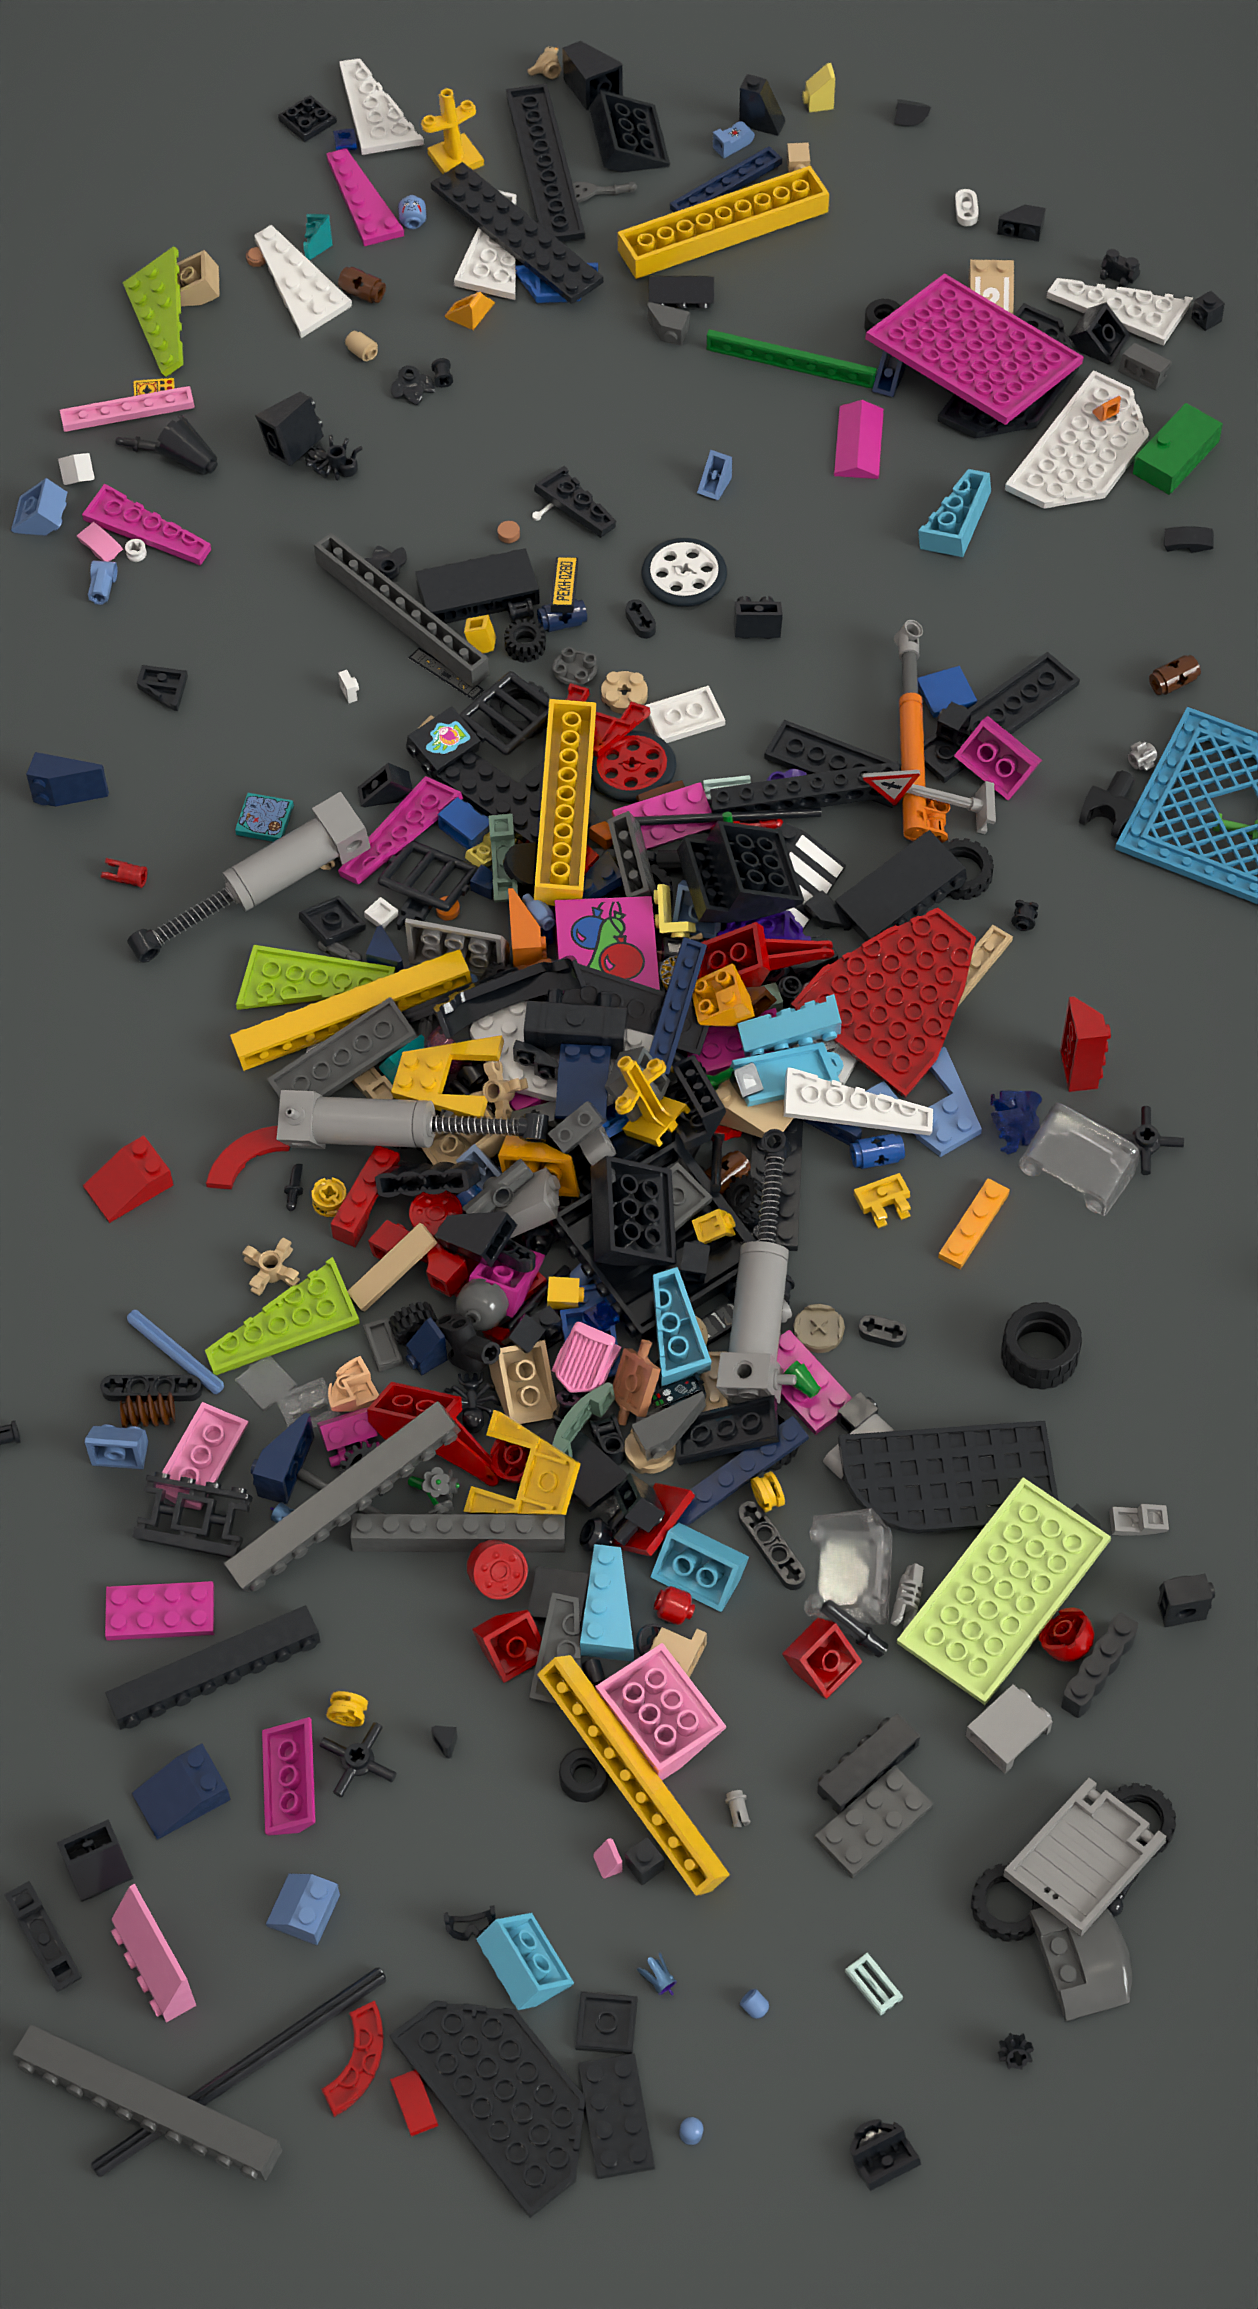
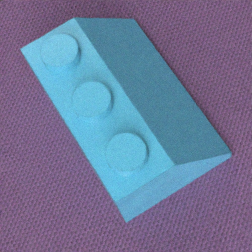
M677 1523L667 1532L651 1578L667 1586L687 1591L693 1599L722 1612L742 1577L749 1556L681 1523Z
M532 1913L496 1919L476 1939L482 1948L483 1954L489 1960L498 1979L502 1982L511 2001L518 2010L536 2007L574 1984Z

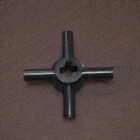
M1149 1106L1141 1107V1126L1132 1135L1108 1133V1143L1130 1144L1134 1151L1141 1156L1142 1175L1151 1174V1155L1160 1146L1184 1147V1138L1160 1136L1158 1130L1151 1125V1107Z
M373 1722L362 1743H354L347 1748L326 1737L321 1740L320 1747L341 1757L342 1766L345 1770L333 1791L336 1796L342 1798L354 1776H363L368 1772L389 1782L394 1781L397 1773L374 1762V1754L371 1750L383 1729L380 1724Z

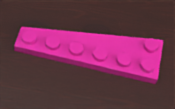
M347 148L326 153L329 166L363 245L368 246L404 236L403 227Z
M106 484L102 486L82 514L83 520L86 522H94L104 529L130 539L142 540L146 545L198 565L202 564L211 551L210 543L182 529L173 522L163 520L161 515L156 512H149L144 509L142 504L128 500L126 495Z
M425 776L368 837L371 848L342 865L338 870L340 877L359 885L393 855L397 854L404 846L438 820V813L458 797L462 800V793Z

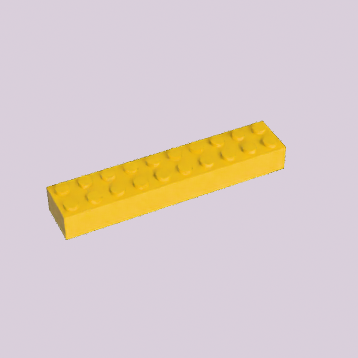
M807 166L617 232L618 252L635 279L827 213L829 192L812 167Z
M549 700L534 900L542 901L551 906H555V900L583 898L596 703Z

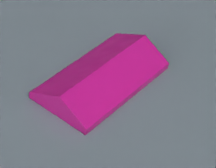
M864 400L840 406L834 476L879 479L883 408Z
M309 1717L262 1730L266 1835L300 1833L315 1824L312 1719Z

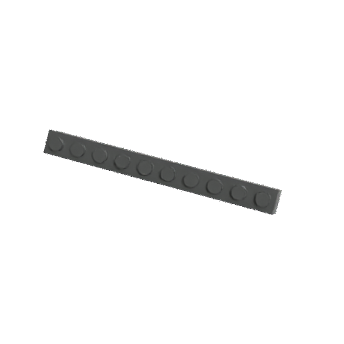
M331 532L314 545L317 564L470 687L474 688L489 676L488 657Z
M437 1401L224 1564L243 1590L255 1592L261 1589L266 1584V1579L283 1572L287 1568V1563L294 1558L299 1559L308 1552V1547L315 1542L320 1543L330 1535L329 1531L336 1526L340 1527L346 1524L351 1519L350 1515L358 1509L361 1511L367 1508L372 1503L371 1499L379 1493L384 1494L394 1486L393 1483L400 1477L405 1478L415 1470L414 1467L421 1461L426 1462L434 1457L439 1447L443 1444L445 1446L455 1441L458 1437L457 1434L461 1431L444 1406Z
M31 2024L13 2053L18 2063L17 2067L29 2075L35 2072L52 2086H57L58 2084L67 2087L66 2090L75 2097L81 2098L84 2095L90 2098L91 2103L104 2110L109 2107L116 2111L115 2114L126 2121L134 2119L141 2122L140 2126L149 2132L155 2133L156 2130L160 2131L172 2143L180 2145L183 2142L200 2156L205 2157L208 2154L215 2157V2161L225 2168L230 2169L231 2166L240 2169V2173L248 2179L255 2181L256 2178H259L266 2182L282 2152L278 2140Z

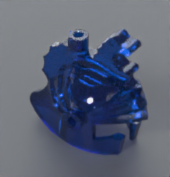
M1028 1090L1000 1091V1099H996L995 1094H991L990 1105L995 1107V1112L991 1113V1117L996 1129L1001 1132L999 1138L1007 1142V1146L1000 1148L1001 1152H1006L1008 1155L1015 1153L1019 1148L1020 1140L1022 1146L1032 1145V1139L1038 1135L1040 1118L1037 1116L1036 1110L1039 1104L1042 1103V1097L1038 1093Z

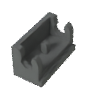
M1134 343L1123 353L1118 371L1156 390L1167 378L1168 375L1165 372L1171 367L1172 361Z

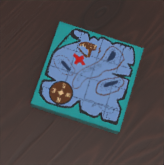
M247 793L235 829L236 835L272 842L283 837L294 807L293 800Z

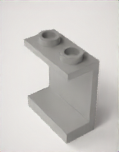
M1013 1684L967 1726L966 1737L1006 1774L1013 1767L1014 1759L1041 1733L1044 1732L1047 1735L1051 1731L1053 1721L1050 1714L1044 1708H1038L1032 1702L1030 1695L1025 1690L1018 1689Z

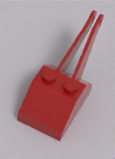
M754 922L701 942L706 944L707 947L698 979L733 963L745 987H759L772 970L833 957V944L831 941L765 939L763 926Z
M390 1382L368 1407V1422L387 1440L438 1401L444 1406L461 1431L457 1434L458 1437L455 1441L446 1446L443 1444L436 1450V1454L477 1477L489 1486H496L502 1479L491 1468L492 1457L456 1418L462 1411L461 1397Z

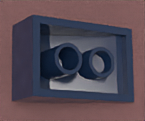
M38 752L34 753L26 774L34 803L56 807L108 797L109 790L103 765Z
M561 1044L555 1119H566L586 1101H589L606 1120L608 1092L605 1089V1084L611 1072V1046Z
M304 1413L261 1451L259 1459H254L251 1466V1474H253V1485L256 1487L258 1497L288 1504L298 1479L297 1474L303 1467L314 1439L309 1413Z
M202 1743L177 1756L132 1792L157 1840L231 1800L227 1786Z

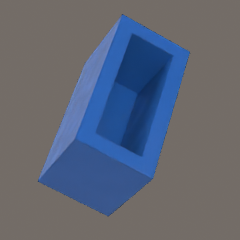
M458 797L438 813L439 828L467 850L482 843L484 835L490 832L489 818L485 815H480L470 803L463 802Z

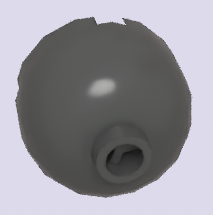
M483 1278L472 1279L467 1282L456 1299L457 1314L468 1317L475 1331H487L499 1325L506 1316L507 1308L509 1307L506 1293L501 1287L495 1283L491 1285L485 1282L487 1279Z

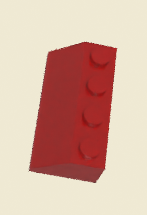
M1074 996L1069 997L1060 1046L1068 1092L1098 1089L1099 1080L1103 1079L1102 1066L1106 1065L1107 1039H1111L1110 1026L1105 1024L1103 1014Z

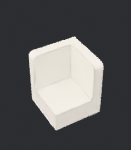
M89 453L75 454L58 459L64 485L94 480Z

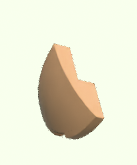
M361 1356L348 1361L336 1372L337 1379L333 1387L332 1383H330L328 1388L330 1408L332 1411L337 1412L368 1408L379 1396L371 1381L370 1372Z

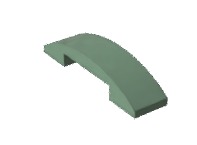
M513 814L489 816L494 903L508 902V888H513L518 895V882L515 879L511 880L503 867L506 852L515 845Z
M608 1382L595 1388L570 1409L557 1429L552 1444L554 1447L572 1458L570 1444L592 1414L601 1418L615 1400L613 1384Z

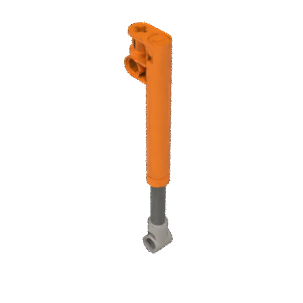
M907 620L894 636V641L899 647V658L902 660L903 695L899 698L901 771L920 770V776L913 784L925 787L922 697L918 694L917 659L920 656L919 638L923 634V628L917 621ZM906 793L902 797L904 837L915 841L930 830L941 843L947 841L948 834L944 832V826L946 825V814L950 810V804Z

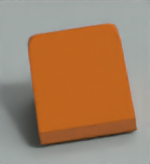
M1117 396L1098 406L1092 411L1093 414L1101 422L1118 414L1121 397Z
M603 821L589 828V838L601 847L609 849L613 845L607 822Z

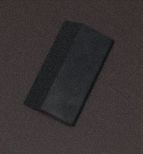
M695 1055L672 1064L677 1080L669 1083L664 1097L687 1104L691 1110L688 1114L681 1112L675 1120L678 1124L675 1131L686 1150L710 1141L726 1113L723 1103Z

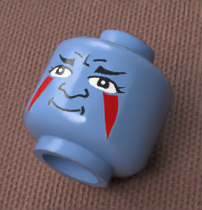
M409 195L399 202V220L405 227L416 229L426 221V204L421 198Z

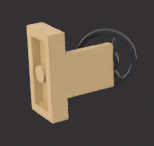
M647 1624L637 1634L636 1647L639 1654L643 1656L645 1654L644 1651L652 1650L663 1643L690 1678L707 1644V1633L696 1629L690 1640L665 1629L659 1624ZM652 1627V1635L647 1638V1644L642 1647V1634L647 1628Z

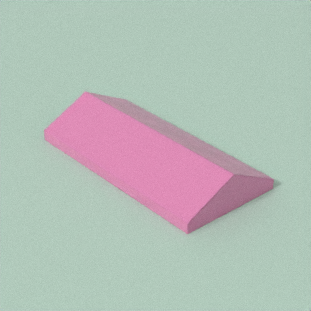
M202 1402L162 1473L171 1475L170 1479L180 1481V1477L192 1478L196 1480L195 1484L205 1486L206 1482L216 1483L249 1422ZM156 1484V1488L166 1491L165 1498L175 1504L178 1492L189 1494V1490ZM185 1500L184 1507L201 1510L203 1503Z

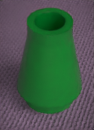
M795 1361L784 1372V1374L796 1375V1384L791 1386L807 1395L810 1399L815 1397L821 1390V1387L817 1384L804 1363L801 1364L799 1361Z

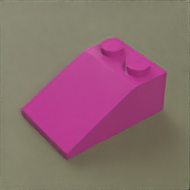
M533 1251L536 1255L535 1269L525 1273L515 1271L498 1260L494 1262L492 1267L479 1263L470 1275L469 1281L483 1278L487 1279L485 1282L491 1285L494 1283L499 1285L506 1293L509 1301L506 1316L513 1318L522 1306L544 1261L545 1255Z

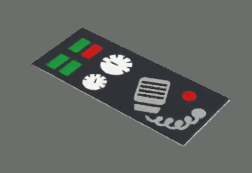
M691 1376L654 1392L651 1402L656 1409L699 1391L700 1388L694 1376Z

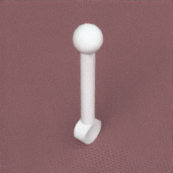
M550 503L541 511L534 512L532 514L533 520H540L541 516L554 505Z

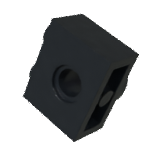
M1206 1574L1175 1577L1164 1581L1159 1586L1160 1596L1157 1604L1164 1627L1206 1620L1209 1609L1212 1608V1599L1215 1598L1214 1586L1212 1582L1208 1583Z

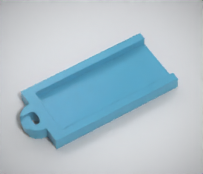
M823 1042L732 1060L730 1065L734 1070L751 1062L756 1066L764 1089L761 1092L744 1098L747 1107L783 1100L787 1068H794L818 1075V1078L827 1081L835 1080L840 1082L838 1076L844 1066L840 1055L834 1052H827Z

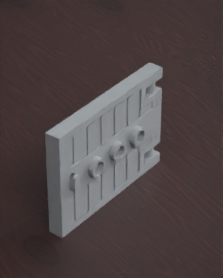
M1088 1778L1004 1869V1877L1079 1936H1082L1164 1845L1167 1837L1160 1831L1155 1835L1149 1831L1150 1823L1105 1790L1102 1794L1096 1791L1097 1783L1091 1778ZM1087 1798L1094 1802L1091 1806L1085 1802ZM1142 1839L1147 1844L1143 1846L1138 1841Z

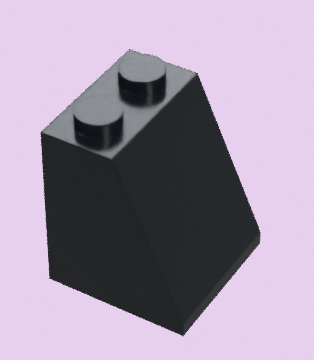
M582 41L562 48L563 80L586 110H589L600 90L623 96V65L620 61Z
M298 392L255 415L269 454L288 466L297 461L324 437L321 430L323 425L315 413L316 405L311 396Z

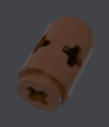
M345 267L338 279V286L344 292L358 296L369 303H379L385 294L386 284L380 278L366 274L355 267Z
M1183 655L1153 670V673L1149 676L1150 685L1156 694L1167 695L1195 681L1200 676L1201 669L1194 656Z
M740 1151L728 1152L722 1157L721 1190L719 1191L721 1195L725 1193L726 1189H730L729 1184L731 1182L735 1183V1179L738 1177L742 1178V1175L748 1176V1171L751 1170L748 1159ZM710 1166L708 1169H706V1170L704 1171V1173L707 1175V1177H708V1178L710 1179V1181H711V1166Z

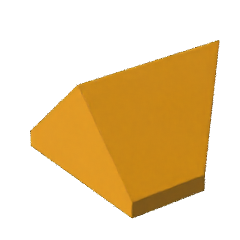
M477 292L456 301L445 314V317L452 322L474 330L495 302L481 292Z

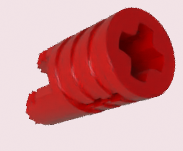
M106 858L105 863L108 866L118 867L119 869L117 875L110 872H102L101 878L131 884L140 888L145 885L148 875L147 867H140L139 865Z

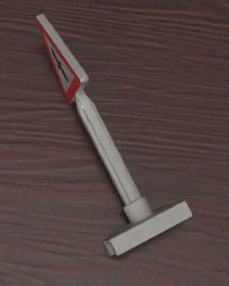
M920 770L865 773L862 775L866 783L893 805H897L906 793L964 807L968 811L975 812L976 830L978 833L986 834L987 823L994 824L996 822L994 783L985 781L975 793V797L967 798L913 784L920 776Z

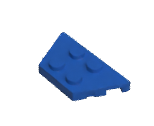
M587 263L598 272V263ZM524 265L515 266L516 275L536 303L568 302Z

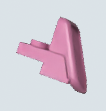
M576 1322L559 1351L552 1371L555 1372L558 1380L569 1392H591L605 1383L622 1347L615 1344L613 1336L582 1322Z

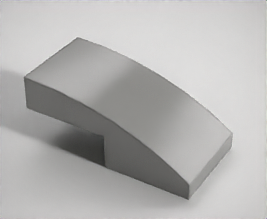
M1141 1504L1138 1508L1112 1507L1109 1510L1112 1535H1149L1164 1533L1169 1530L1166 1505Z

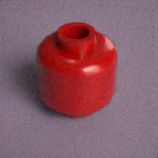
M668 1586L665 1590L661 1589L659 1591L653 1609L657 1611L659 1619L675 1625H681L685 1619H691L695 1604L691 1603L692 1596L689 1592Z

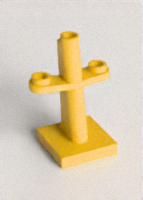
M448 88L443 89L441 94H439L441 116L427 115L421 122L422 129L427 133L443 130L444 133L443 142L427 148L428 155L442 174L461 162H464L472 170L484 166L483 157L466 134H460L458 125L476 114L475 105L472 101L465 100L456 108L453 91Z
M624 1056L618 1061L617 1066L621 1070L628 1087L616 1099L615 1109L620 1115L627 1114L637 1103L642 1116L633 1122L629 1120L622 1129L627 1136L660 1147L663 1144L660 1137L664 1132H673L678 1126L675 1121L681 1112L688 1114L691 1110L687 1104L667 1097H663L659 1101L649 1085L665 1072L666 1065L663 1060L658 1058L652 1059L648 1062L647 1067L641 1071L636 1061L632 1060L630 1056Z

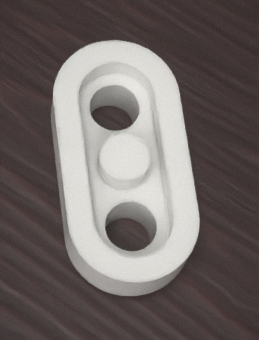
M969 189L958 191L955 196L957 221L963 226H972L978 221L977 195Z

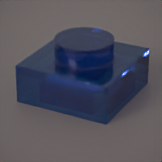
M354 128L333 131L336 151L345 148L347 150L357 149Z
M605 1301L583 1312V1319L591 1327L602 1332L619 1323V1315Z

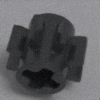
M1009 2033V2036L1004 2041H999L1001 2048L998 2052L999 2060L1006 2062L1007 2069L1013 2067L1023 2070L1027 2062L1032 2063L1033 2060L1030 2053L1034 2051L1032 2042H1026L1023 2033L1020 2036Z

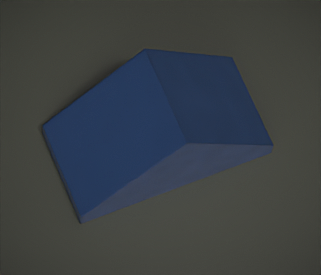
M382 925L377 926L366 952L367 963L395 967L397 973L404 969L403 960Z

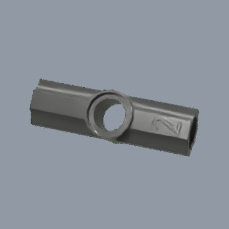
M518 1159L500 1176L488 1178L484 1182L483 1190L464 1205L462 1209L466 1214L493 1212L497 1207H506L512 1202L514 1193L534 1177L533 1172L521 1159Z

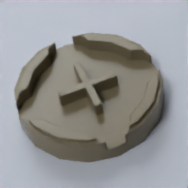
M813 1304L805 1307L800 1314H797L793 1331L794 1335L810 1352L824 1353L833 1350L840 1344L843 1339L845 1326L842 1316L835 1312L834 1308L824 1304Z

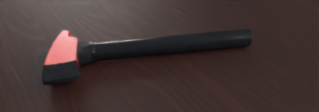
M718 1126L711 1138L712 1192L717 1193L721 1190L722 1143L730 1138L740 1137L742 1131L727 1126Z
M563 1265L552 1277H566L571 1270L567 1265ZM549 1280L513 1318L500 1327L497 1326L491 1330L482 1331L483 1335L499 1345L505 1347L514 1346L515 1344L512 1342L504 1345L501 1341L517 1319L525 1314L529 1315L548 1296Z

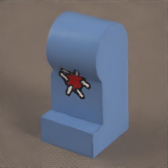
M743 121L737 122L732 128L724 131L718 129L713 132V148L723 158H726L748 146L754 139V132Z

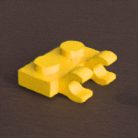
M900 1173L854 1189V1197L863 1214L871 1212L877 1228L887 1225L885 1219L888 1216L883 1208L885 1206L894 1204L901 1220L910 1217L908 1210H911V1207L906 1200L910 1198V1191Z

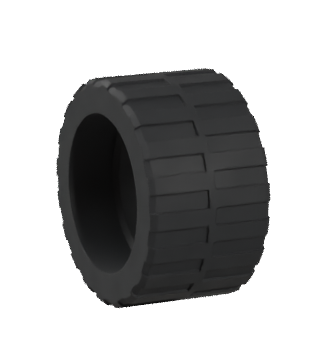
M1033 1302L1020 1307L1019 1310L1011 1314L1004 1329L1001 1347L1003 1366L1011 1378H1014L1021 1385L1028 1386V1388L1042 1390L1057 1387L1073 1375L1075 1367H1077L1082 1345V1332L1077 1324V1320L1069 1311L1049 1302ZM1044 1332L1056 1337L1063 1344L1065 1352L1053 1359H1036L1027 1355L1020 1348L1017 1341L1028 1333Z

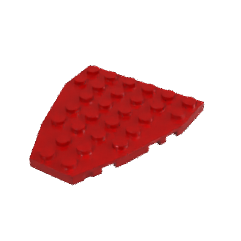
M933 909L927 912V914L914 917L902 925H895L864 942L861 947L844 954L842 958L834 963L822 967L791 1003V1007L797 1011L806 1002L814 1000L815 1003L820 1004L827 1001L826 996L834 994L842 1023L841 1034H838L837 1038L833 1039V1041L881 1080L885 1081L886 1084L901 1096L906 1098L938 1059L965 989L976 937L941 909Z

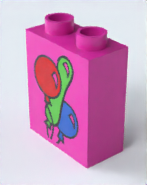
M652 896L555 900L554 929L557 960L573 955L579 964L660 990Z

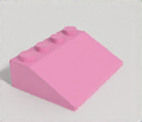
M663 1643L595 1686L599 1695L661 1780L682 1768L726 1729V1725Z
M136 1885L129 1886L112 1917L115 1929L111 1930V1933L118 1946L124 1944L128 1952L123 1955L131 1969L136 1967L140 1973V1976L136 1979L144 1993L149 1991L152 1995L153 2000L149 2001L154 2013L157 2017L162 2014L167 2023L197 2005L185 1974Z

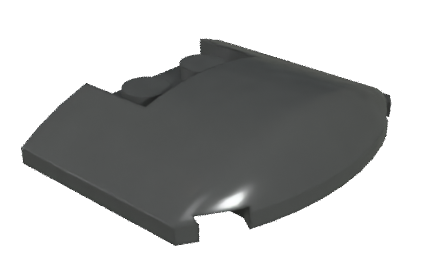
M1044 1907L1029 1911L1065 2022L1130 2003L1131 1996L1129 1995L1133 1981L1130 1953L1117 1921L1107 1908L1082 1936H1079Z

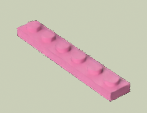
M190 386L61 409L60 414L64 432L192 409L194 408V402Z

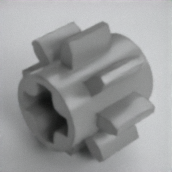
M1139 741L1130 746L1132 751L1128 754V760L1134 769H1139L1140 771L1144 769L1147 771L1155 766L1153 761L1157 758V751L1151 743L1146 744V742L1141 743Z

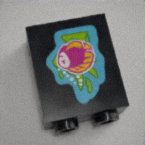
M451 706L409 734L406 749L411 757H416L421 763L422 770L427 775H431L435 780L436 775L461 758L464 754L470 751L474 753L479 751L481 740Z

